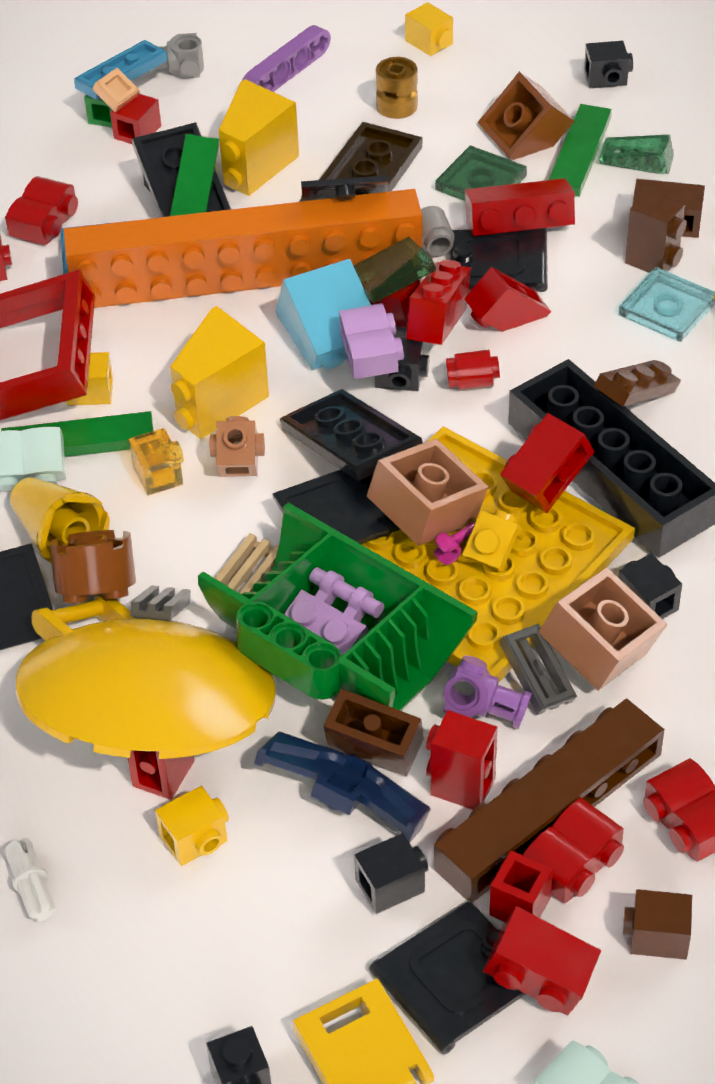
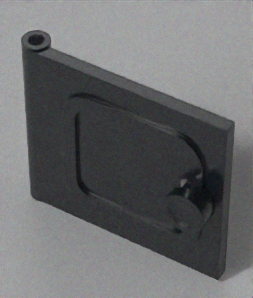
M388 175L301 181L302 196L299 202L327 198L350 200L355 198V195L387 192Z
M546 228L473 236L470 229L452 230L454 241L451 249V260L461 263V266L471 268L469 289H473L491 267L528 287H535L539 292H545L548 289ZM471 256L472 259L466 262V258Z
M340 469L272 493L273 499L282 514L283 506L290 503L359 544L401 530L367 497L373 475L358 482Z
M32 543L0 552V651L43 639L33 628L32 612L41 608L53 610Z
M471 901L457 908L382 958L375 960L369 966V971L372 975L379 979L386 990L443 1055L448 1054L455 1047L457 1041L526 995L519 990H511L501 986L495 981L494 977L483 972L489 957L483 953L481 947L483 946L488 953H491L500 929H497Z

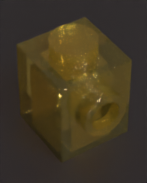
M165 428L128 439L132 466L147 496L183 485L181 463L184 462L182 449L177 440L171 441Z

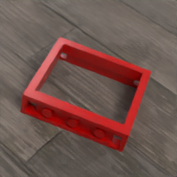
M80 269L0 293V328L63 310L57 366L0 382V420L87 395L95 294Z

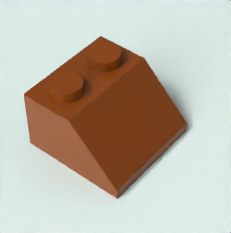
M519 71L478 123L510 159L515 160L554 147L574 123V120L541 85Z

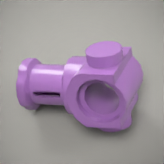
M463 656L460 665L452 670L445 684L443 696L446 703L443 712L446 714L447 710L468 717L477 715L483 718L487 713L511 721L512 726L519 729L532 692L525 691L522 694L498 685V677L490 675L486 668L487 664L484 661L473 656ZM458 681H467L473 685L476 692L472 695H463L457 691L454 684Z

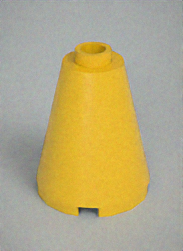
M33 477L25 478L18 482L11 492L10 504L40 554L51 564L49 546L51 540L59 538V545L69 543L68 535L109 530L110 518L108 512L104 510L103 503L91 494Z

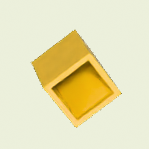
M246 79L241 81L218 132L223 184L250 196L299 157L296 102Z
M215 306L209 311L170 366L172 377L171 391L174 395L176 408L174 412L175 419L183 430H189L200 440L216 431V421H226L228 417L239 416L269 397L265 342L221 308Z

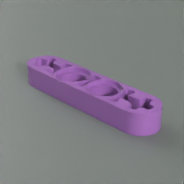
M317 25L309 26L250 69L244 75L242 81L246 79L272 92L276 91L327 51L331 41L330 32Z

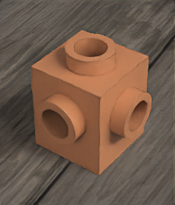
M231 416L226 418V421H216V434H210L209 448L210 457H216L219 476H258V456H265L264 433H258L255 420H249L243 416Z

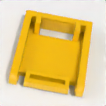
M378 978L293 1020V1031L322 1084H416L410 1072L412 1069H414L422 1084L434 1082V1075L429 1064ZM361 1006L363 1017L329 1034L323 1026L324 1024Z

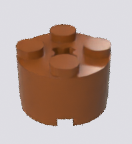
M96 530L68 535L69 543L59 545V538L49 542L55 592L62 595L64 603L83 602L88 600L87 595L104 593V598L106 599L126 597L129 595L128 587L136 583L131 533L128 531H123V538H115L114 530Z

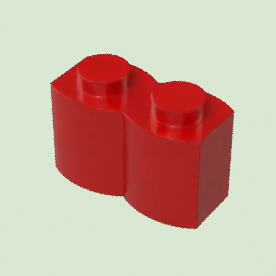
M41 176L34 177L27 184L22 196L11 204L6 213L5 220L9 236L42 245L50 243L54 237L59 235L62 224L77 211L78 198L75 195L74 185Z
M688 758L647 780L645 798L643 799L645 810L655 822L660 821L670 830V838L676 849L681 853H687L696 862L715 853V785L704 769L693 759Z
M579 798L559 816L553 826L546 829L532 842L523 856L553 868L551 894L565 904L575 895L578 897L585 895L594 883V874L604 866L612 867L619 860L624 851V845L622 844L624 828L583 798Z

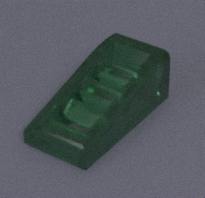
M670 134L608 137L605 139L599 157L600 164L656 174H669L674 158Z

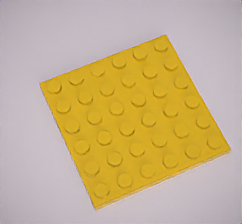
M443 426L428 441L438 439L489 487L479 514L481 510L493 515L495 510L504 511L515 516L518 519L516 524L525 532L522 540L516 539L503 571L500 572L466 559L462 553L469 537L460 542L461 554L455 562L449 565H444L434 555V550L438 548L436 539L418 546L402 530L361 545L478 612L477 621L447 662L457 667L460 665L463 656L476 657L487 664L486 668L490 675L498 677L499 683L512 669L499 644L502 637L536 624L542 627L558 601L612 563L634 539L635 528L566 491L563 492L549 512L545 513L511 492L500 476L507 462L506 459ZM460 528V529L455 530V531H453V532H451V533H448V534H449V536H451V535H453L454 533L459 532V531H460L461 529H463V528ZM527 638V641L532 648L534 645L531 639Z

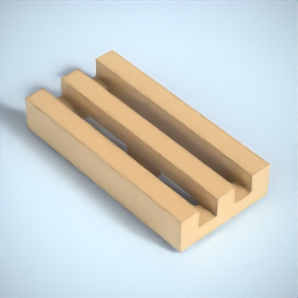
M249 533L216 575L215 579L237 591L241 584L246 582L251 576L252 570L261 558L265 556L267 558L240 591V594L243 592H253L254 583L265 582L266 573L273 571L279 545L277 544L273 548L270 546V541L263 539L261 542H258L257 536Z

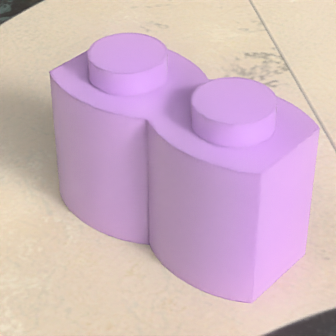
M382 303L340 310V333L353 378L359 379L398 372V360L404 359L401 338H394L393 336L396 335L393 314H386Z

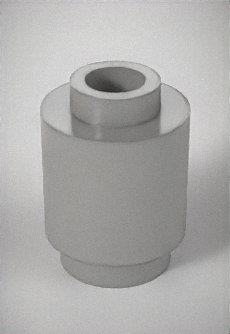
M438 206L422 208V248L432 256H443L452 249L454 233L446 214Z

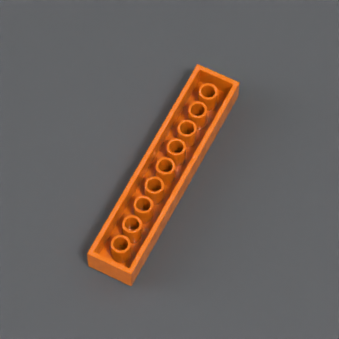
M416 189L355 195V198L350 200L327 198L64 228L68 272L80 269L95 294L94 308L282 286L284 279L347 259L351 260L358 277L381 275L402 252L409 253L415 270H423L422 212Z

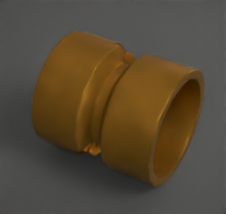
M397 56L381 60L375 69L377 86L376 107L378 112L385 117L393 119L411 116L418 107V91L416 88L418 84V68L416 63L411 59Z

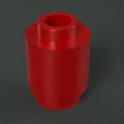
M490 350L456 353L454 358H446L449 388L458 387L459 390L491 387L494 386L493 379L500 378L498 356L491 357Z

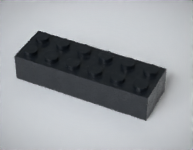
M570 359L509 391L508 424L526 440L531 429L540 423L547 413L584 433L594 450V454L576 475L573 482L611 516L634 527V536L658 558L715 525V482L629 409L622 407L595 388L594 384L596 381Z

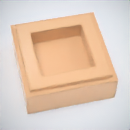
M118 68L97 81L92 89L114 112H117L135 99L140 92Z

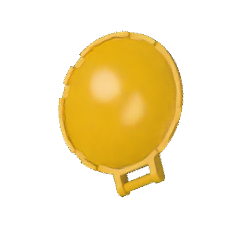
M104 594L95 596L94 601L55 610L41 608L32 612L33 628L45 641L27 654L17 670V701L30 721L49 735L69 744L75 738L94 744L93 752L126 758L131 757V750L158 751L159 759L194 756L216 751L243 740L256 731V723L262 718L268 719L273 710L276 685L272 673L243 655L237 648V641L217 632L172 620L133 618V616H130L131 611L117 599H106ZM93 617H98L102 621L74 629L66 625Z

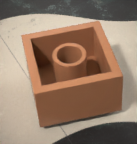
M433 439L378 460L367 497L414 543L420 546L436 539L440 533H451L470 523L476 522L489 487L438 439Z
M607 567L558 601L538 633L599 691L644 657L668 624Z

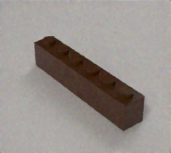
M627 698L614 708H606L592 725L584 731L574 732L567 739L565 745L552 755L546 754L541 757L534 768L521 779L515 778L511 780L496 798L488 804L482 803L471 812L467 820L455 829L449 828L445 830L434 844V870L462 897L473 903L490 890V885L510 850L523 855L532 842L546 829L553 826L559 816L573 802L583 798L592 806H597L657 759L662 752L665 729Z

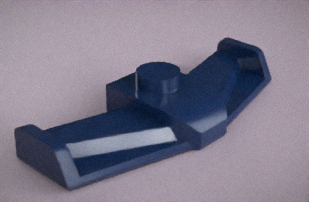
M278 731L258 750L254 764L260 767L267 763L316 780L310 796L324 802L333 810L350 815L362 803L404 833L409 843L421 831L431 810L427 804L375 769L371 763L353 754L348 755Z

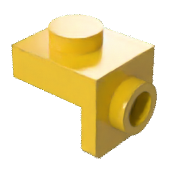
M481 510L462 555L466 559L502 572L516 539L522 540L525 532L516 524L518 519L515 516L501 510H495L494 515Z

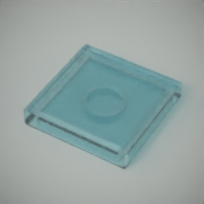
M655 267L619 305V315L682 342L715 305V300L713 299L715 292Z

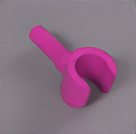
M470 523L451 536L445 532L437 536L436 544L438 548L434 550V555L444 565H449L459 558L461 554L459 544L471 535L475 523Z

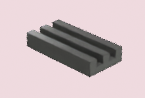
M151 585L131 601L130 616L140 619L171 621L190 604L191 590L182 589L175 595V588L167 587L159 594L160 586Z
M539 624L505 635L499 641L523 690L532 692L529 701L537 715L544 713L549 708L551 710L556 709L563 703L565 705L572 703L577 697L550 644L538 633L541 628ZM527 638L531 639L541 660L539 658H536L531 646L527 641ZM545 668L547 669L554 685L556 686L559 694L557 695L554 692L548 678L545 675Z

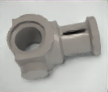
M197 33L177 34L170 41H167L166 46L160 47L167 51L168 61L154 69L168 68L170 73L181 79L198 78L204 71L202 41L197 36Z

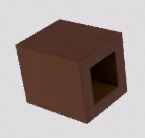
M636 889L634 907L625 906L623 918V935L631 936L630 954L687 960L692 928V894Z

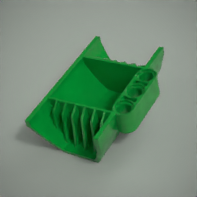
M290 503L283 506L280 542L273 571L266 573L265 582L254 583L253 592H243L240 594L204 571L198 575V586L208 605L222 621L237 629L238 650L256 664L314 699H329L343 689L402 711L432 682L477 621L478 612ZM316 567L326 572L334 571L344 577L345 583L356 589L358 587L365 588L373 593L374 599L384 604L383 612L379 617L374 618L367 613L363 616L360 623L367 626L369 632L342 656L340 650L335 645L284 615L301 589L312 596L316 595L319 586L309 580L312 570ZM336 597L331 606L343 613L348 607V602Z

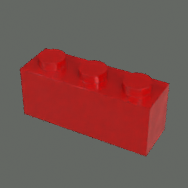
M566 178L465 189L466 222L473 236L575 225L574 190Z
M443 260L435 263L410 297L406 339L438 345L444 343L467 309V303L464 298L469 293L470 267L461 266V263L454 260Z

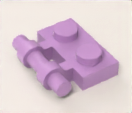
M316 567L312 570L309 580L319 586L318 592L315 596H312L301 589L284 615L335 645L340 650L342 656L369 632L367 626L360 623L363 616L367 613L374 618L379 617L383 612L384 604L374 599L373 593L365 588L358 587L356 589L345 583L344 577L334 571L326 572ZM336 597L348 602V607L343 613L331 606Z

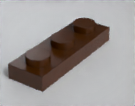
M651 360L600 373L594 387L622 407L675 393L681 379L671 373L672 369L667 364L658 360Z

